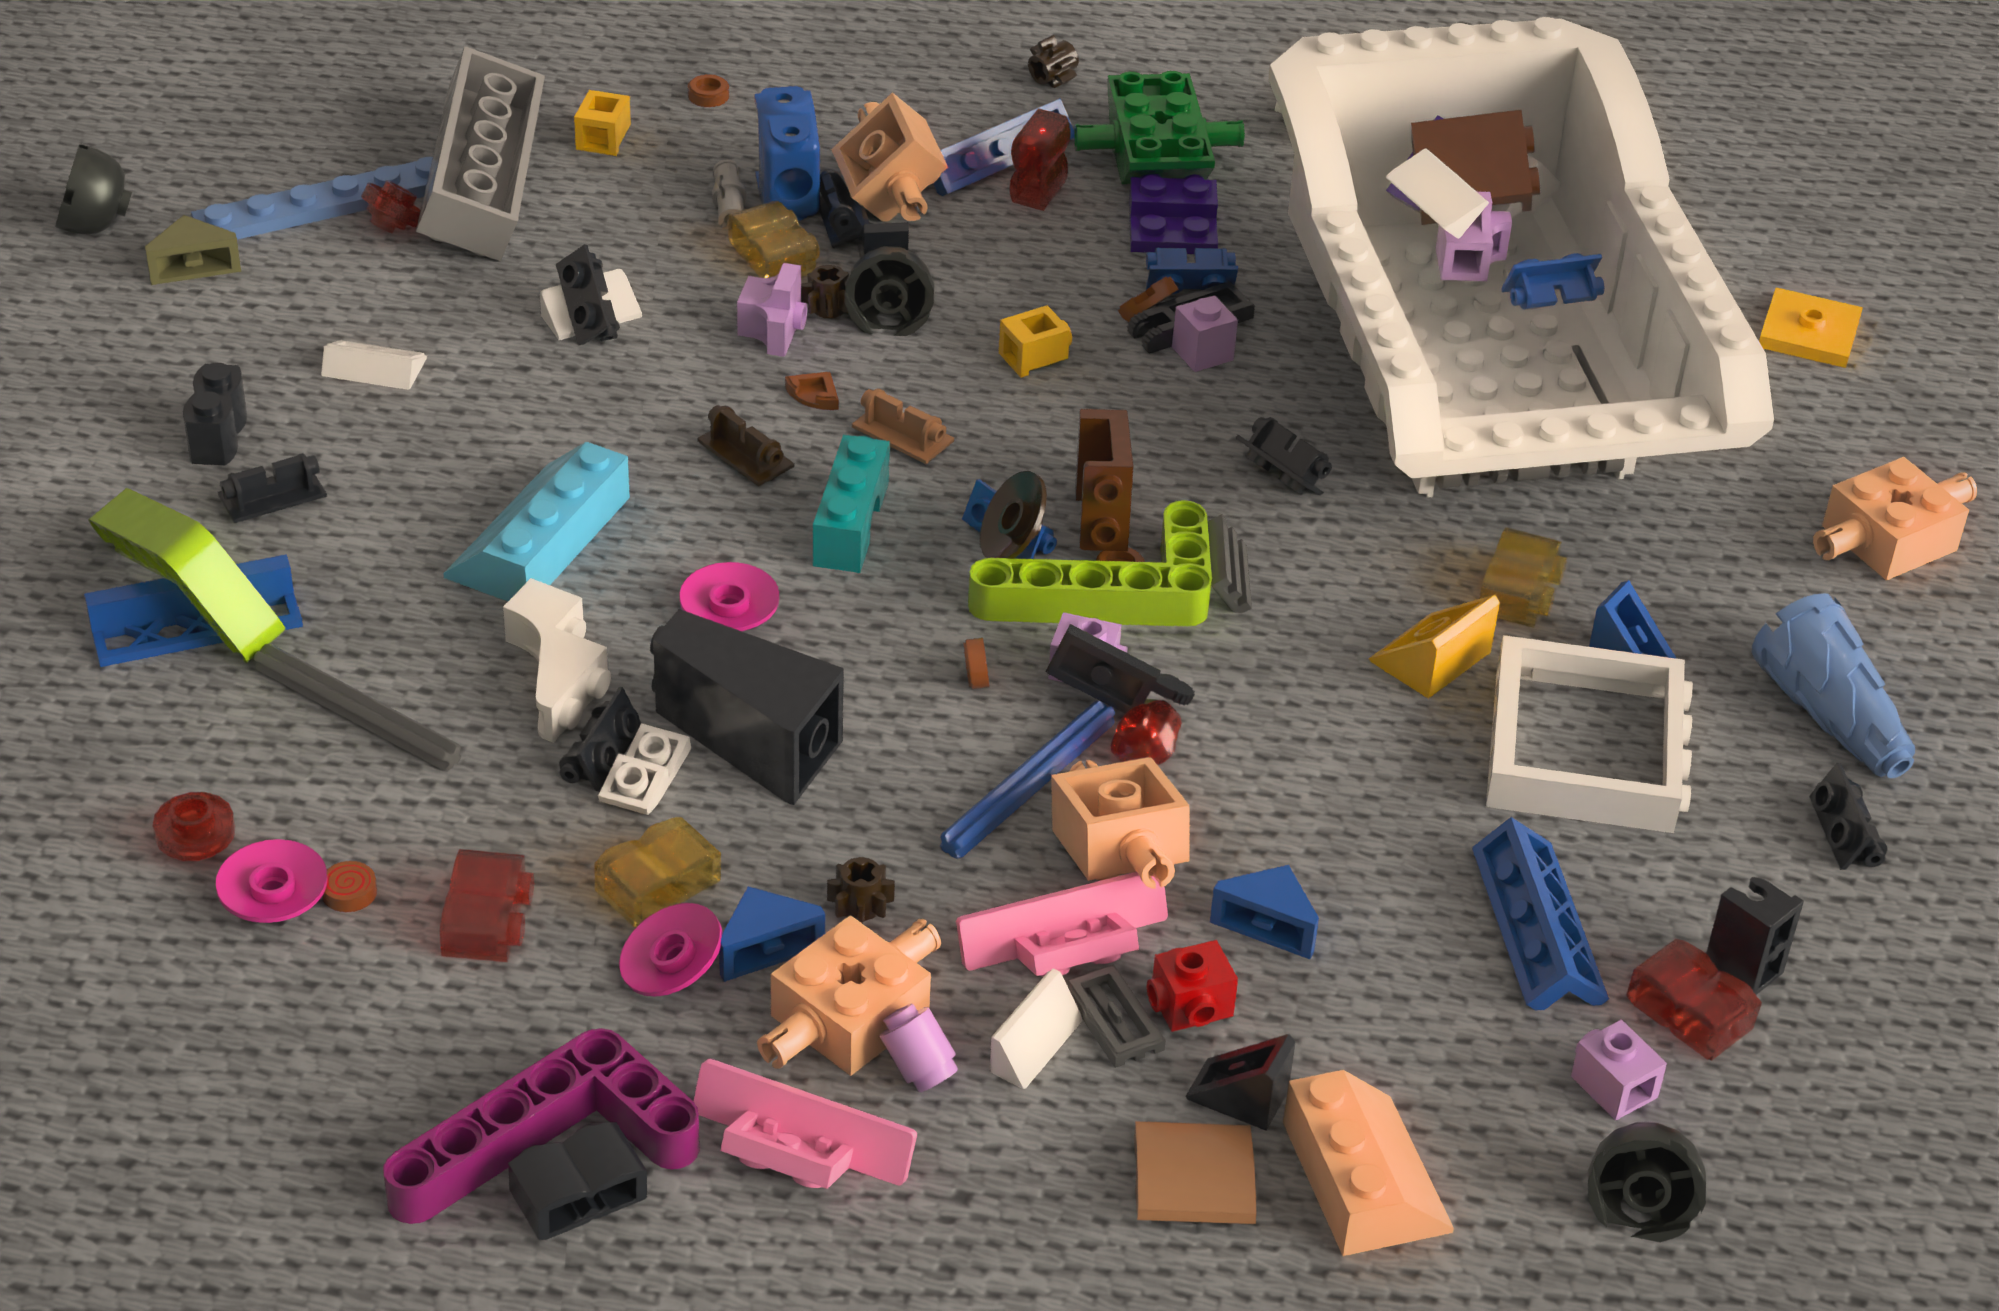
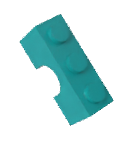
M842 436L813 522L814 567L861 573L870 544L873 511L880 512L889 484L890 441L872 439L867 436Z

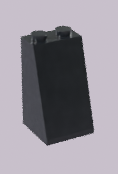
M678 609L665 626H659L653 634L650 643V652L654 655V676L651 687L652 691L655 692L656 713L784 802L795 805L843 742L844 668Z

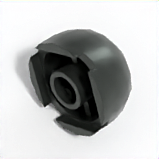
M79 144L66 185L63 202L60 206L55 225L56 228L78 234H93L109 228L116 214L125 217L132 191L124 189L125 173L121 165L111 155L99 149Z
M883 246L867 252L854 264L846 281L845 305L851 319L868 334H872L871 329L897 330L893 336H908L914 334L927 322L934 305L935 284L928 266L915 253L901 247ZM880 312L885 314L900 312L903 319L898 325H882L877 316Z
M1635 1122L1615 1129L1599 1143L1588 1169V1201L1597 1219L1604 1226L1607 1227L1608 1223L1639 1228L1641 1230L1631 1237L1661 1243L1684 1234L1690 1229V1222L1698 1216L1699 1211L1702 1213L1706 1205V1170L1695 1145L1678 1130L1657 1122ZM1623 1197L1633 1209L1651 1213L1652 1219L1638 1223L1622 1211L1621 1201Z

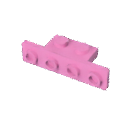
M1137 872L960 916L956 920L962 964L967 970L972 971L1019 959L1036 976L1044 977L1053 968L1064 975L1070 971V967L1089 962L1094 964L1115 962L1121 958V954L1139 950L1136 928L1167 919L1165 887L1161 888L1156 879L1151 876L1156 883V889H1151L1142 882Z
M707 1059L701 1064L693 1101L698 1107L699 1116L729 1126L724 1131L720 1151L739 1157L740 1162L744 1165L756 1169L770 1168L792 1176L796 1183L810 1188L823 1187L828 1189L848 1169L898 1186L902 1185L908 1178L917 1138V1132L914 1129L713 1059Z

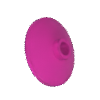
M722 562L702 567L688 576L680 589V606L682 610L739 631L752 629L763 624L772 617L779 605V589L774 579L760 568L739 562Z
M283 839L259 841L237 850L224 861L216 876L217 896L227 911L241 919L259 923L285 921L303 914L320 900L327 886V869L321 856L312 848L302 843Z
M695 903L676 904L655 912L635 928L622 948L619 968L623 980L634 992L653 997L669 995L688 987L710 968L720 951L723 932L719 920L710 909Z

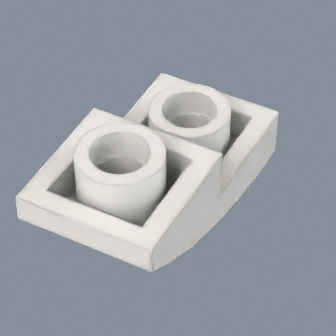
M641 723L627 754L622 755L618 753L598 795L599 801L649 815L658 805L691 750L689 736Z

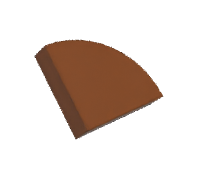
M1171 276L1168 278L1164 277L1151 285L1146 291L1119 306L1118 312L1124 320L1129 322L1134 314L1142 313L1144 310L1156 306V304L1162 302L1179 289Z
M830 372L785 377L787 392L799 403L816 409L839 410V399Z

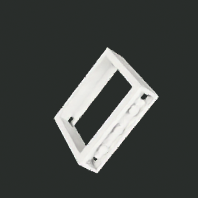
M1503 635L1496 671L1486 807L1674 833L1679 811L1688 812L1691 798V786L1682 785V780H1688L1692 757L1691 750L1683 749V745L1688 746L1691 735L1692 715H1685L1684 711H1689L1693 682L1684 680L1685 660ZM1520 679L1665 699L1662 785L1514 765Z

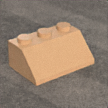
M1345 1070L1289 1081L1283 1124L1342 1256L1453 1233V1225L1389 1095Z

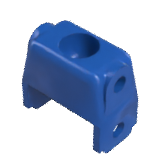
M798 86L765 88L761 93L754 94L759 134V171H755L760 200L768 217L777 218L785 222L801 221L807 218V216L815 215L820 208V143L811 91H804L803 88ZM779 100H789L790 102L780 103V102H778V101H779ZM786 134H796L795 136H786Z

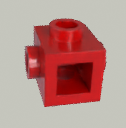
M1213 940L1155 954L1152 979L1147 981L1146 985L1147 995L1152 1009L1155 1012L1161 1011L1171 1032L1194 1026L1201 1027L1211 1022L1234 1016L1238 977L1218 941Z

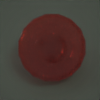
M389 180L385 181L383 187L370 182L367 183L360 197L369 203L366 210L372 214L369 220L372 224L392 234L396 228L405 230L407 224L417 228L421 209L414 205L417 199L416 195Z
M1155 700L1147 704L1135 706L1119 721L1111 742V753L1120 762L1151 757L1157 765L1164 763L1176 750V741L1182 724L1181 716L1165 700Z
M188 792L171 798L162 804L154 814L152 825L158 848L167 856L181 861H200L217 855L231 843L236 828L234 813L230 804L220 796L207 792Z

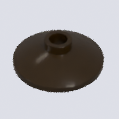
M1031 471L1018 472L1006 480L991 499L984 514L980 530V547L986 558L1014 559L1024 551L1031 540L1040 532L1046 507L1047 492L1045 483L1039 475Z

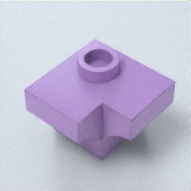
M1478 192L1489 204L1459 239L1439 225L1436 253L1441 280L1487 281L1490 264L1495 261L1506 260L1512 227L1511 214L1505 211H1491L1492 198L1490 192Z
M783 263L779 274L771 278L748 276L737 301L738 336L751 337L762 341L767 346V354L785 357L795 330H803L805 327L808 307L807 303L801 302V265Z

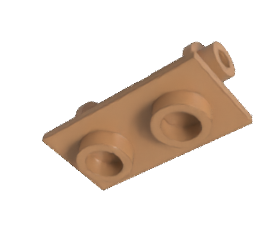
M879 388L874 391L868 389L864 392L861 398V406L865 407V414L852 423V428L874 439L890 441V447L924 464L930 462L954 442V437L946 434V426L942 425L940 418L931 416L912 406L906 408L903 413V402L886 394L885 391Z

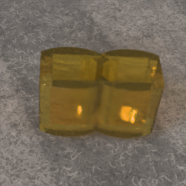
M772 201L728 214V239L733 248L749 263L750 267L760 278L776 276L779 274L783 263L801 265V277L807 276L809 272L812 273L816 268V259L819 258L820 250L815 236L811 233L808 234L798 224L794 212L787 210L781 202Z
M1505 527L1499 539L1494 557L1487 569L1479 599L1496 595L1500 603L1498 619L1534 628L1539 614L1547 617L1550 614L1556 588L1550 587L1551 584L1560 586L1564 576L1567 557L1559 556L1562 541Z
M682 817L670 818L650 826L639 840H630L605 850L594 863L595 891L633 927H637L655 912L677 903H682L721 880V852Z

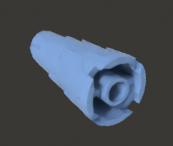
M1826 593L1814 594L1803 597L1778 611L1776 615L1782 621V624L1773 632L1768 624L1765 623L1752 644V655L1762 670L1776 682L1795 704L1803 706L1826 733L1834 736L1859 761L1864 762L1875 775L1880 777L1887 775L1888 778H1896L1907 772L1914 763L1912 757L1915 754V745L1901 724L1895 705L1883 688L1885 682L1862 648L1864 644L1835 597L1833 600Z

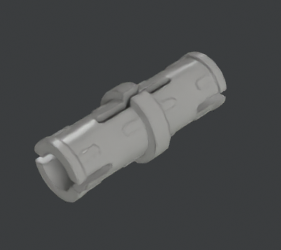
M729 159L719 161L713 168L715 186L712 190V199L714 205L718 207L719 225L723 224L722 229L743 228L746 223L744 204L747 200V194L744 185L741 183L740 167H736V162Z

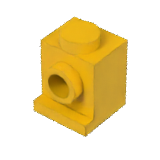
M589 90L574 116L576 150L617 156L619 146L631 125L630 96Z
M1048 305L1000 319L999 354L1020 378L1028 376L1031 370L1068 359L1069 346L1072 344L1070 327Z

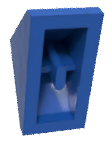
M1629 580L1621 582L1597 607L1589 647L1677 659Z
M1289 865L1220 880L1216 883L1213 889L1210 923L1311 959L1315 949L1319 917Z
M748 886L722 933L719 968L723 981L726 982L793 958L825 934L824 910L821 906Z

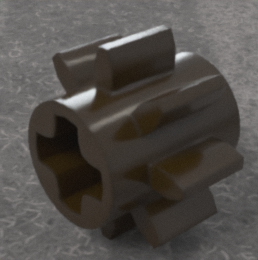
M1051 35L1030 48L1033 56L1028 60V68L1031 76L1037 83L1044 85L1049 82L1051 87L1056 88L1077 76L1073 69L1077 68L1079 64L1078 54L1073 45L1068 41L1063 40L1057 43L1055 35Z
M822 265L815 268L812 273L809 272L807 274L808 283L801 284V302L808 304V313H815L822 318H836L843 315L844 312L849 313L845 305L846 281L849 273L844 272L842 268L835 265Z
M857 857L848 860L843 865L837 864L836 879L827 880V901L835 902V916L837 918L851 915L863 924L864 921L873 919L876 916L886 917V903L894 902L895 881L886 879V865H879L869 858Z

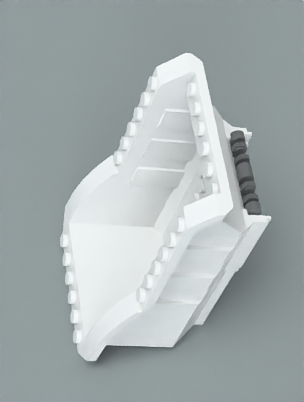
M1550 17L1520 22L1499 20L1492 24L1478 25L1456 23L1449 27L1436 28L1413 26L1406 30L1395 31L1371 29L1363 33H1323L1319 36L1302 37L1270 64L1268 81L1281 110L1294 151L1288 215L1327 304L1338 315L1341 322L1340 333L1348 352L1364 374V388L1377 417L1386 424L1392 460L1400 470L1412 478L1418 494H1425L1427 498L1433 497L1435 480L1439 488L1459 487L1462 479L1467 486L1478 485L1480 472L1488 471L1494 483L1506 482L1509 472L1514 481L1548 478L1550 468L1554 472L1555 477H1565L1569 475L1571 463H1578L1585 475L1596 474L1599 468L1602 473L1614 472L1617 479H1624L1625 474H1634L1637 457L1750 447L1772 430L1774 416L1766 353L1668 187L1670 179L1648 102L1637 75L1618 39L1564 19ZM1522 110L1523 125H1532L1535 152L1527 155L1538 160L1561 182L1560 189L1532 205V211L1520 212L1511 218L1512 227L1506 260L1495 261L1490 264L1487 281L1441 280L1436 253L1439 225H1421L1420 213L1395 199L1386 191L1391 184L1386 176L1393 169L1404 163L1413 152L1411 123L1434 120L1437 115L1447 119ZM1574 253H1579L1583 256L1602 255L1594 275L1595 277H1602L1605 290L1604 294L1597 296L1595 301L1564 304L1560 290L1556 289L1555 293L1558 299L1556 305L1523 310L1520 306L1512 305L1510 292L1502 293L1501 288L1513 265L1527 259H1538L1539 261L1555 260Z

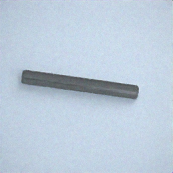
M265 644L261 651L255 653L254 660L256 661L255 668L257 671L438 769L448 771L453 768L454 764L460 761L461 755L459 753L461 747L456 742L272 644Z

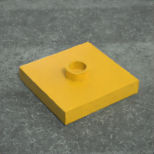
M1776 287L1759 343L1763 349L1846 368L1863 307Z

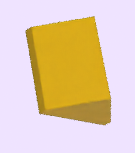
M1491 595L1430 613L1371 656L1369 660L1429 699L1491 653L1500 603L1496 595Z

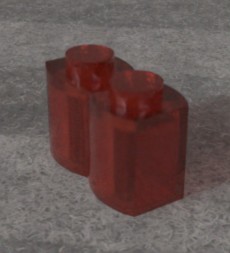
M1038 108L1014 138L1011 157L1016 171L1011 177L1009 186L1010 197L1013 203L1044 211L1065 184L1068 177V161L1064 151L1067 149L1071 137L1070 124L1065 115Z
M459 849L453 867L450 889L445 899L439 930L441 956L508 962L511 946H522L525 932V914L519 912L521 904L531 905L534 892V873L525 871V855Z
M1674 939L1633 970L1626 996L1636 1008L1659 1025L1668 1027L1674 1036L1711 1061L1754 1028L1762 1002L1748 984L1729 973L1718 971L1704 951L1680 939Z

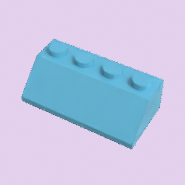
M585 442L550 462L443 573L444 578L505 601H509L530 578L551 585L630 498L628 456Z

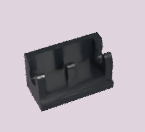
M1751 877L1748 887L1754 893L1761 895L1764 898L1762 901L1751 900L1745 893L1732 887L1721 894L1703 963L1705 969L1750 1000L1784 973L1804 900L1798 896L1790 897L1770 882L1757 877Z

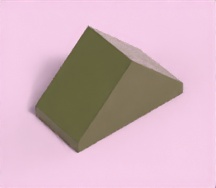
M186 215L181 216L145 246L151 285L241 272L236 233Z

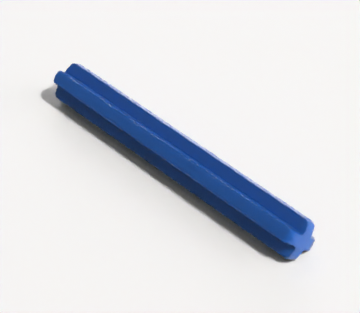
M1101 701L1093 702L947 828L940 836L942 841L940 844L941 850L949 853L951 857L956 859L966 855L1051 780V775L1058 774L1114 725L1115 720L1113 716L1116 712L1113 707L1107 706Z

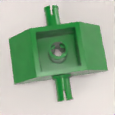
M1166 71L1162 74L1124 72L1121 75H1108L1109 124H1075L1074 126L1075 151L1112 149L1121 184H1130L1131 177H1142L1147 174H1159L1162 178L1184 179L1188 175L1196 174L1207 180L1215 168V158L1211 147H1243L1245 138L1243 120L1206 122V118L1202 117L1190 73L1182 74L1178 71Z

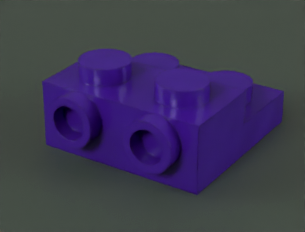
M1159 174L1131 177L1129 194L1130 252L1147 253L1155 252V248H1186L1187 254H1194L1195 248L1218 249V197L1216 180H1205L1202 176L1196 174L1188 175L1184 179L1162 178Z

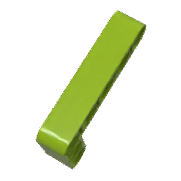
M125 488L88 519L93 529L106 543L114 544L117 553L177 584L233 653L237 652L243 655L245 663L253 659L255 653L261 651L265 644H270L285 631L283 623L214 536L198 521L129 488Z
M1187 500L1172 502L1165 508L1160 546L1161 562L985 558L976 561L969 571V612L978 619L999 622L1059 623L1062 614L1068 613L1122 625L1196 626L1201 624L1208 616L1212 583L1207 513L1200 504Z

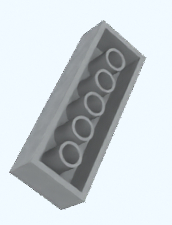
M464 46L448 87L416 232L427 235L435 241L447 242L467 249L475 255L501 261L518 222L545 75Z

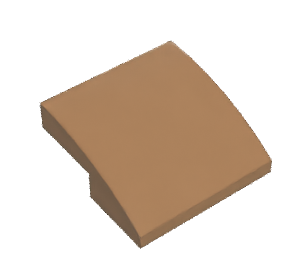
M1135 1121L1134 1148L1137 1220L1256 1224L1255 1167L1250 1125Z

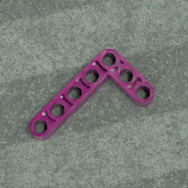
M603 1028L588 1030L389 1156L383 1166L388 1211L393 1218L400 1222L408 1224L422 1223L506 1170L508 1163L523 1150L534 1145L546 1144L596 1110L607 1121L617 1122L626 1138L653 1163L661 1168L681 1169L690 1165L697 1158L700 1151L698 1107L619 1034Z

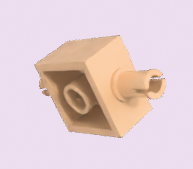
M892 92L880 104L877 102L864 104L868 116L860 108L857 114L860 123L831 150L851 197L855 201L863 205L864 208L882 222L890 221L898 213L907 221H916L921 218L916 207L918 206L924 215L928 209L927 202L921 192L928 185L936 182L948 166L926 119Z
M1905 457L1899 458L1832 486L1822 527L1825 529L1819 530L1813 536L1814 548L1819 556L1823 554L1822 559L1831 560L1837 555L1851 550L1881 577L1889 580L1957 551L1969 513V509L1962 503H1968L1975 499L1977 495L1976 484L1973 478H1967L1968 474L1964 472L1936 483Z
M1151 757L1098 766L1094 761L1086 760L1087 769L1082 761H1079L1071 767L1069 772L1051 775L1052 831L1088 881L1095 879L1102 881L1121 874L1137 872L1147 887L1156 889V883L1151 877L1153 876L1162 888L1174 877V864L1189 862V804Z
M850 915L772 972L771 1016L781 1024L767 1035L765 1034L757 1041L758 1050L764 1060L769 1063L778 1056L772 1062V1067L780 1069L786 1065L788 1060L810 1045L852 1076L886 1049L879 1035L887 1029L883 1021L887 1016L910 1003H913L917 1010L930 1007L931 973L917 963L931 952L940 948L941 939L935 927L929 924L927 928L921 931L926 926L927 921L918 919L910 928L894 940L887 942Z

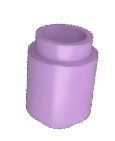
M910 1003L896 1010L883 1020L887 1029L879 1037L906 1083L913 1082L919 1093L938 1085L958 1070L952 1059L956 1053L929 1007L917 1010L914 1004Z

